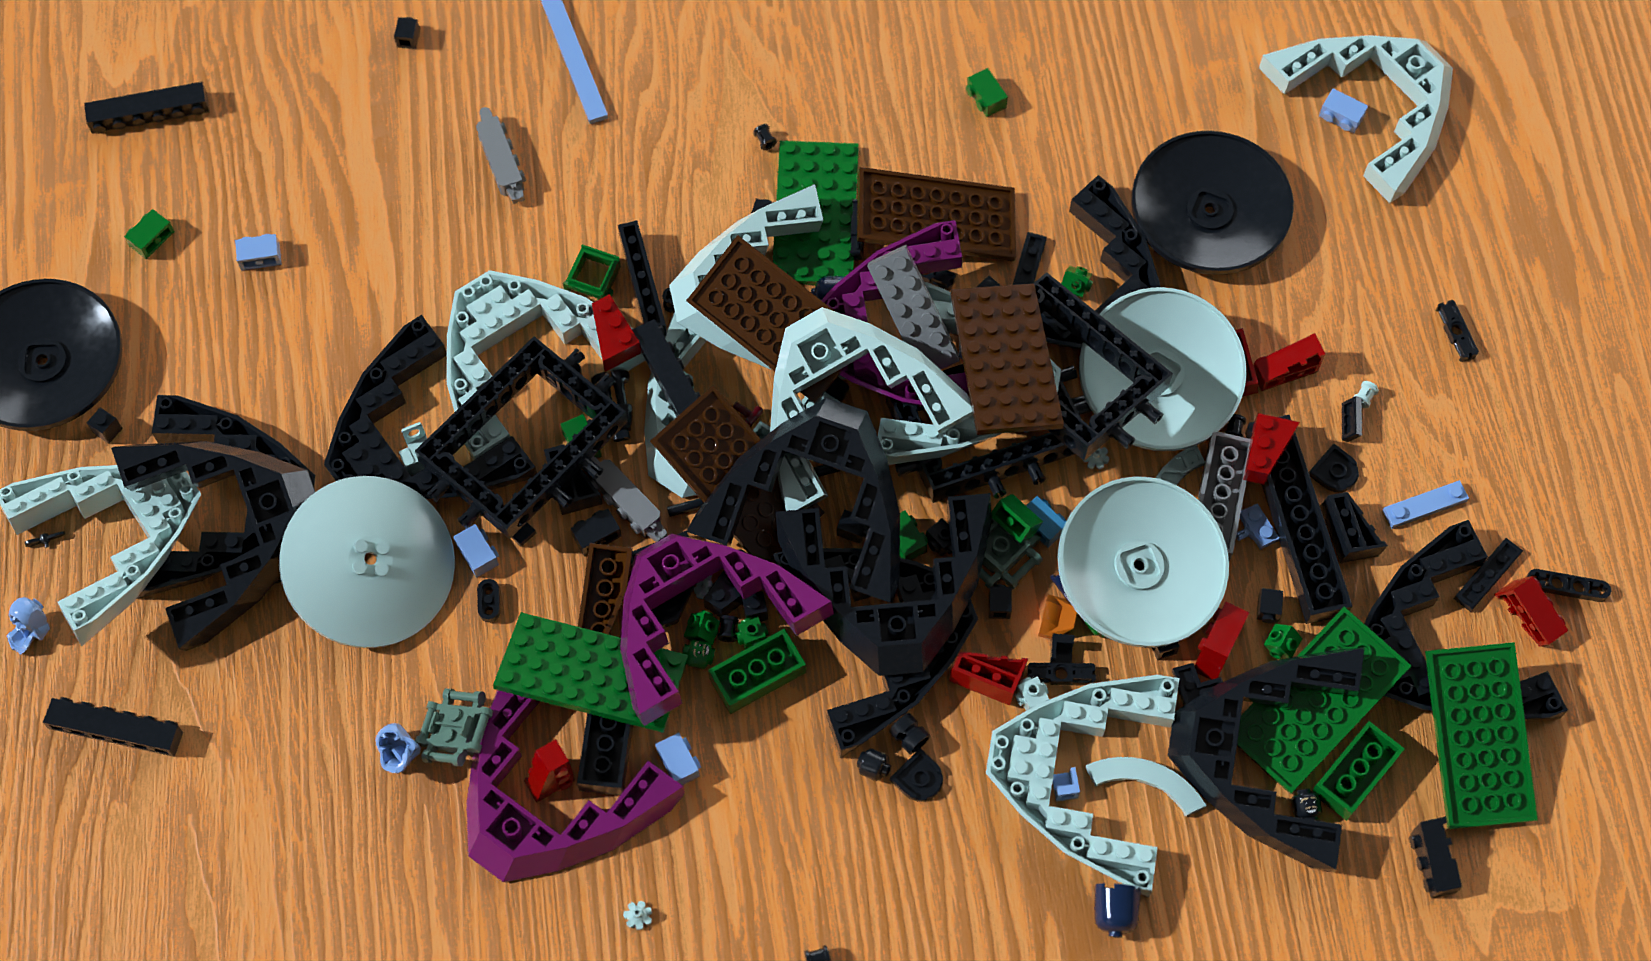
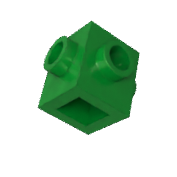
M1069 266L1065 271L1061 284L1077 297H1083L1092 288V273H1089L1084 267L1077 266L1076 268Z
M708 611L691 613L684 637L688 640L693 638L700 639L713 645L720 621L714 618L713 614Z
M758 617L742 620L738 624V632L736 633L739 645L743 644L745 650L766 639V636L769 635L765 623L761 624Z
M1275 624L1264 646L1270 651V655L1276 659L1291 658L1303 638L1292 626Z

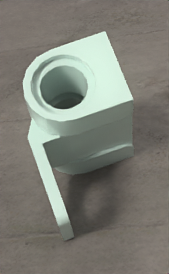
M421 422L402 429L408 448L398 452L411 477L426 468L418 461L415 450L427 439ZM412 430H419V432L413 436L408 435L409 432Z

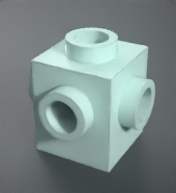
M1038 676L1033 679L1028 677L1019 682L1015 697L1020 706L1023 705L1026 711L1039 703L1049 700L1047 686L1044 682H1040Z

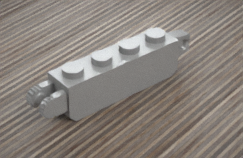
M483 107L479 111L481 121L476 125V129L500 194L509 196L513 204L525 200L523 182L526 179L523 170H518L517 166L520 164L517 155H512V142L510 138L506 139L505 134H507L504 122H499L498 116L493 117L490 108Z
M593 456L591 460L603 468V472L600 476L597 474V479L594 480L590 475L589 479L596 490L603 494L604 501L609 506L613 505L617 509L616 512L621 519H627L631 523L630 527L636 534L640 533L644 538L649 536L655 542L668 536L666 530L661 525L660 511L611 460L600 462Z

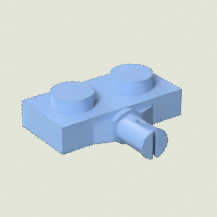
M1258 504L1241 511L1240 519L1244 529L1237 532L1236 538L1238 541L1249 536L1255 541L1260 550L1278 542V534Z

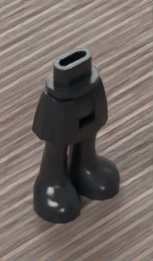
M617 369L612 370L610 374L616 382L614 389L617 405L626 411L628 422L613 436L614 442L630 439L629 431L631 430L633 407L627 403L625 394V383L630 380V374L627 370ZM608 372L594 375L591 377V383L595 385ZM609 388L604 394L612 400L611 390Z

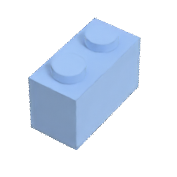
M1333 88L1322 105L1319 116L1327 122L1340 126L1345 131L1354 133L1364 118L1368 105Z
M276 234L243 237L242 239L235 240L236 258L241 271L282 265L280 243Z
M476 524L453 536L456 546L476 578L499 565L497 550L493 545L489 547L486 542L489 540L483 529L479 530Z
M678 732L655 744L656 751L671 778L684 785L700 777L699 769L701 765L696 756H691L689 752L691 746L686 737L682 738Z

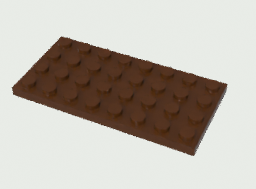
M859 167L857 199L858 242L891 245L932 224L955 220L962 255L1014 261L1016 259L1014 187Z
M739 235L736 236L686 300L774 372L776 371L785 328L822 307L834 311ZM845 367L804 389L801 393L816 404Z
M1021 284L951 289L950 295L977 435L1063 429L1064 422L1035 285Z
M713 385L653 437L650 442L705 503L736 460L761 439ZM778 475L772 492L751 486L734 534V538L750 555L769 562L773 561V554L782 552L778 543L776 512L785 511V507L781 498ZM817 503L807 508H819L820 517L825 513Z

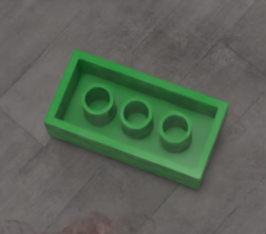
M782 629L710 668L708 674L729 713L732 714L805 674L806 663L786 630Z
M1368 721L1316 784L1311 793H1318L1323 803L1347 821L1405 748Z

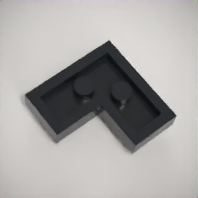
M1194 663L1172 669L1173 677L1179 678L1178 691L1184 706L1223 682L1220 677L1200 683Z

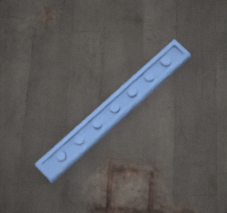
M541 0L589 124L608 119L607 111L562 0Z

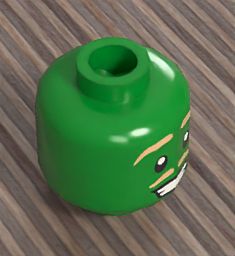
M693 638L689 641L688 645L684 644L682 653L688 655V666L705 669L708 665H712L715 648H712V644Z

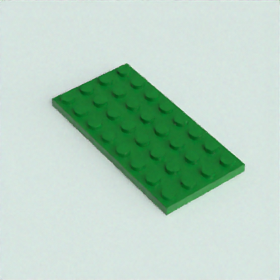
M780 140L776 201L815 184L823 222L818 232L774 236L773 263L801 285H816L818 280L824 276H846L853 271L854 256L850 254L851 220L853 213L852 200L856 199L858 143Z
M1345 607L1337 613L1298 656L1338 649L1364 648L1358 695L1291 686L1288 707L1252 703L1241 715L1237 746L1290 795L1411 668V665Z
M520 613L493 683V689L662 733L665 731L671 712H667L645 726L642 724L633 710L620 650V637ZM661 648L653 654L678 690L687 664L688 655Z
M1515 642L1425 651L1447 829L1538 820Z

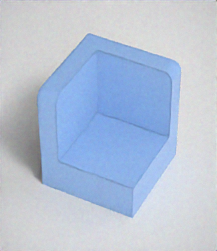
M1075 767L1070 768V771L1067 773L1053 775L1052 782L1056 801L1077 799L1079 797L1080 789Z

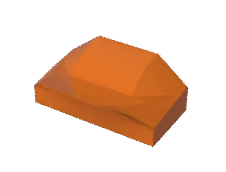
M1047 595L1039 637L1051 639L1053 633L1065 634L1074 629L1077 612L1066 599Z

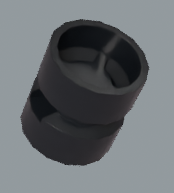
M911 713L902 716L889 730V733L896 741H902L901 746L909 755L922 748L931 737L922 726H917L918 721Z

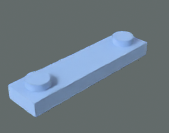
M1459 480L1386 506L1382 511L1392 529L1465 503L1469 497Z

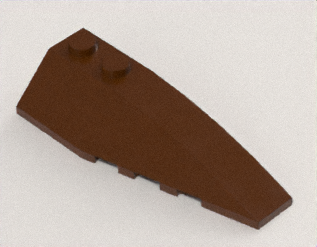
M595 543L589 544L578 627L610 634L627 589L633 548Z

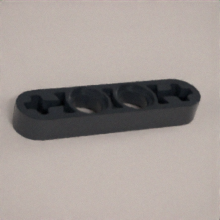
M1533 569L1526 576H1537V580H1539L1545 593L1596 602L1605 601L1611 594L1610 585L1603 580L1541 569ZM1559 579L1562 582L1563 587H1554L1552 584V580ZM1581 583L1584 587V591H1576L1573 587V584ZM1598 587H1600L1601 591L1604 592L1602 595H1600L1599 591H1597Z

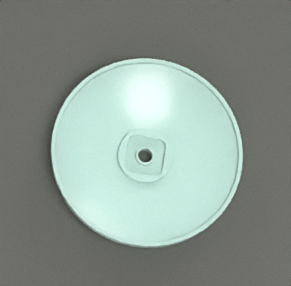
M1165 287L1146 288L1128 293L1103 309L1100 313L1103 318L1173 373L1169 388L1150 403L1163 413L1161 420L1157 421V424H1153L1146 416L1140 413L1123 427L1128 434L1135 438L1132 445L1154 451H1176L1196 446L1209 439L1212 433L1221 430L1237 410L1246 383L1244 350L1235 329L1228 319L1203 298L1183 290ZM1083 342L1079 357V378L1084 397L1093 414L1097 415L1106 407L1108 402L1115 400L1120 395V392L1130 387L1133 382Z
M358 476L328 484L302 503L285 530L280 548L279 568L283 588L290 604L310 628L325 638L339 644L358 648H377L408 639L434 619L450 592L454 578L455 556L447 526L440 514L426 498L412 488L391 479L375 476ZM368 553L375 555L376 563L372 565L367 564L364 560L365 555Z
M1121 478L1101 485L1090 492L1069 515L1063 527L1058 546L1060 580L1067 598L1075 611L1089 626L1100 634L1129 646L1142 648L1161 647L1189 637L1204 626L1214 615L1227 587L1229 577L1228 551L1216 520L1208 509L1192 494L1175 484L1157 478ZM1135 560L1143 562L1144 569L1142 571L1134 567Z

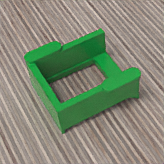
M582 244L570 273L563 283L564 290L571 291L572 289L596 297L597 300L609 294L612 297L614 292L611 287L621 268L620 257ZM586 259L609 266L600 288L576 280Z

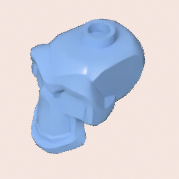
M18 598L13 602L9 610L10 621L16 627L8 633L7 639L11 649L19 654H23L29 649L34 638L43 640L50 630L47 617L42 611L43 605L36 599Z
M398 723L384 726L376 735L375 742L380 752V763L385 771L398 774L420 754V745Z

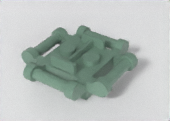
M992 518L983 565L995 574L991 577L986 571L981 569L980 578L986 583L985 586L990 589V587H994L1002 579L1008 587L1014 589L1018 582L1035 565H1039L1043 561L1042 557L1033 549L1042 537L1036 533L1032 538L1020 543ZM1027 555L1030 559L1011 576L1008 571Z
M446 688L442 694V704L432 701L428 702L426 707L427 713L420 734L416 736L415 741L421 747H427L422 753L423 762L452 763L454 766L461 767L464 765L467 755L480 753L482 747L480 743L488 719L492 717L493 710L483 707L486 695L482 691L470 693ZM454 700L471 701L473 705L468 707L453 705ZM437 751H439V752L454 753V754L437 753Z

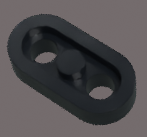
M492 579L481 581L477 588L478 614L485 622H493L500 615V589L497 582ZM487 590H493L491 594H486ZM488 610H493L492 614H486Z

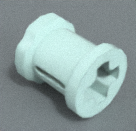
M1363 381L1361 384L1362 388L1354 397L1357 396L1362 399V408H1369L1371 399L1374 395H1377L1379 389L1374 383Z

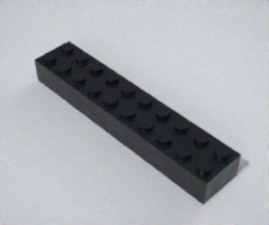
M1290 414L1279 416V418L1291 420ZM1249 422L1245 432L1246 438L1251 439L1254 422ZM1295 433L1265 484H1262V488L1279 536L1305 622L1310 624L1333 619L1343 607L1350 611L1353 606Z

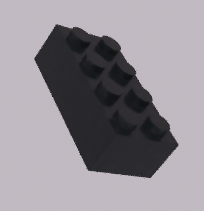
M587 713L577 779L579 791L621 795L624 792L633 725Z

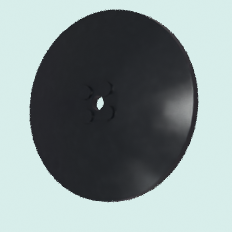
M1220 131L1185 133L1159 145L1141 164L1136 174L1131 194L1134 220L1150 247L1174 265L1202 274L1223 275L1237 273L1265 261L1279 248L1285 239L1293 216L1291 186L1286 174L1276 160L1257 144L1243 137ZM1212 207L1215 212L1208 213L1205 211V208Z
M59 279L24 281L0 291L1 427L19 431H37L54 428L83 415L107 393L116 378L121 364L123 343L120 328L113 313L106 303L94 292L76 283ZM41 358H48L45 364L38 365V361Z

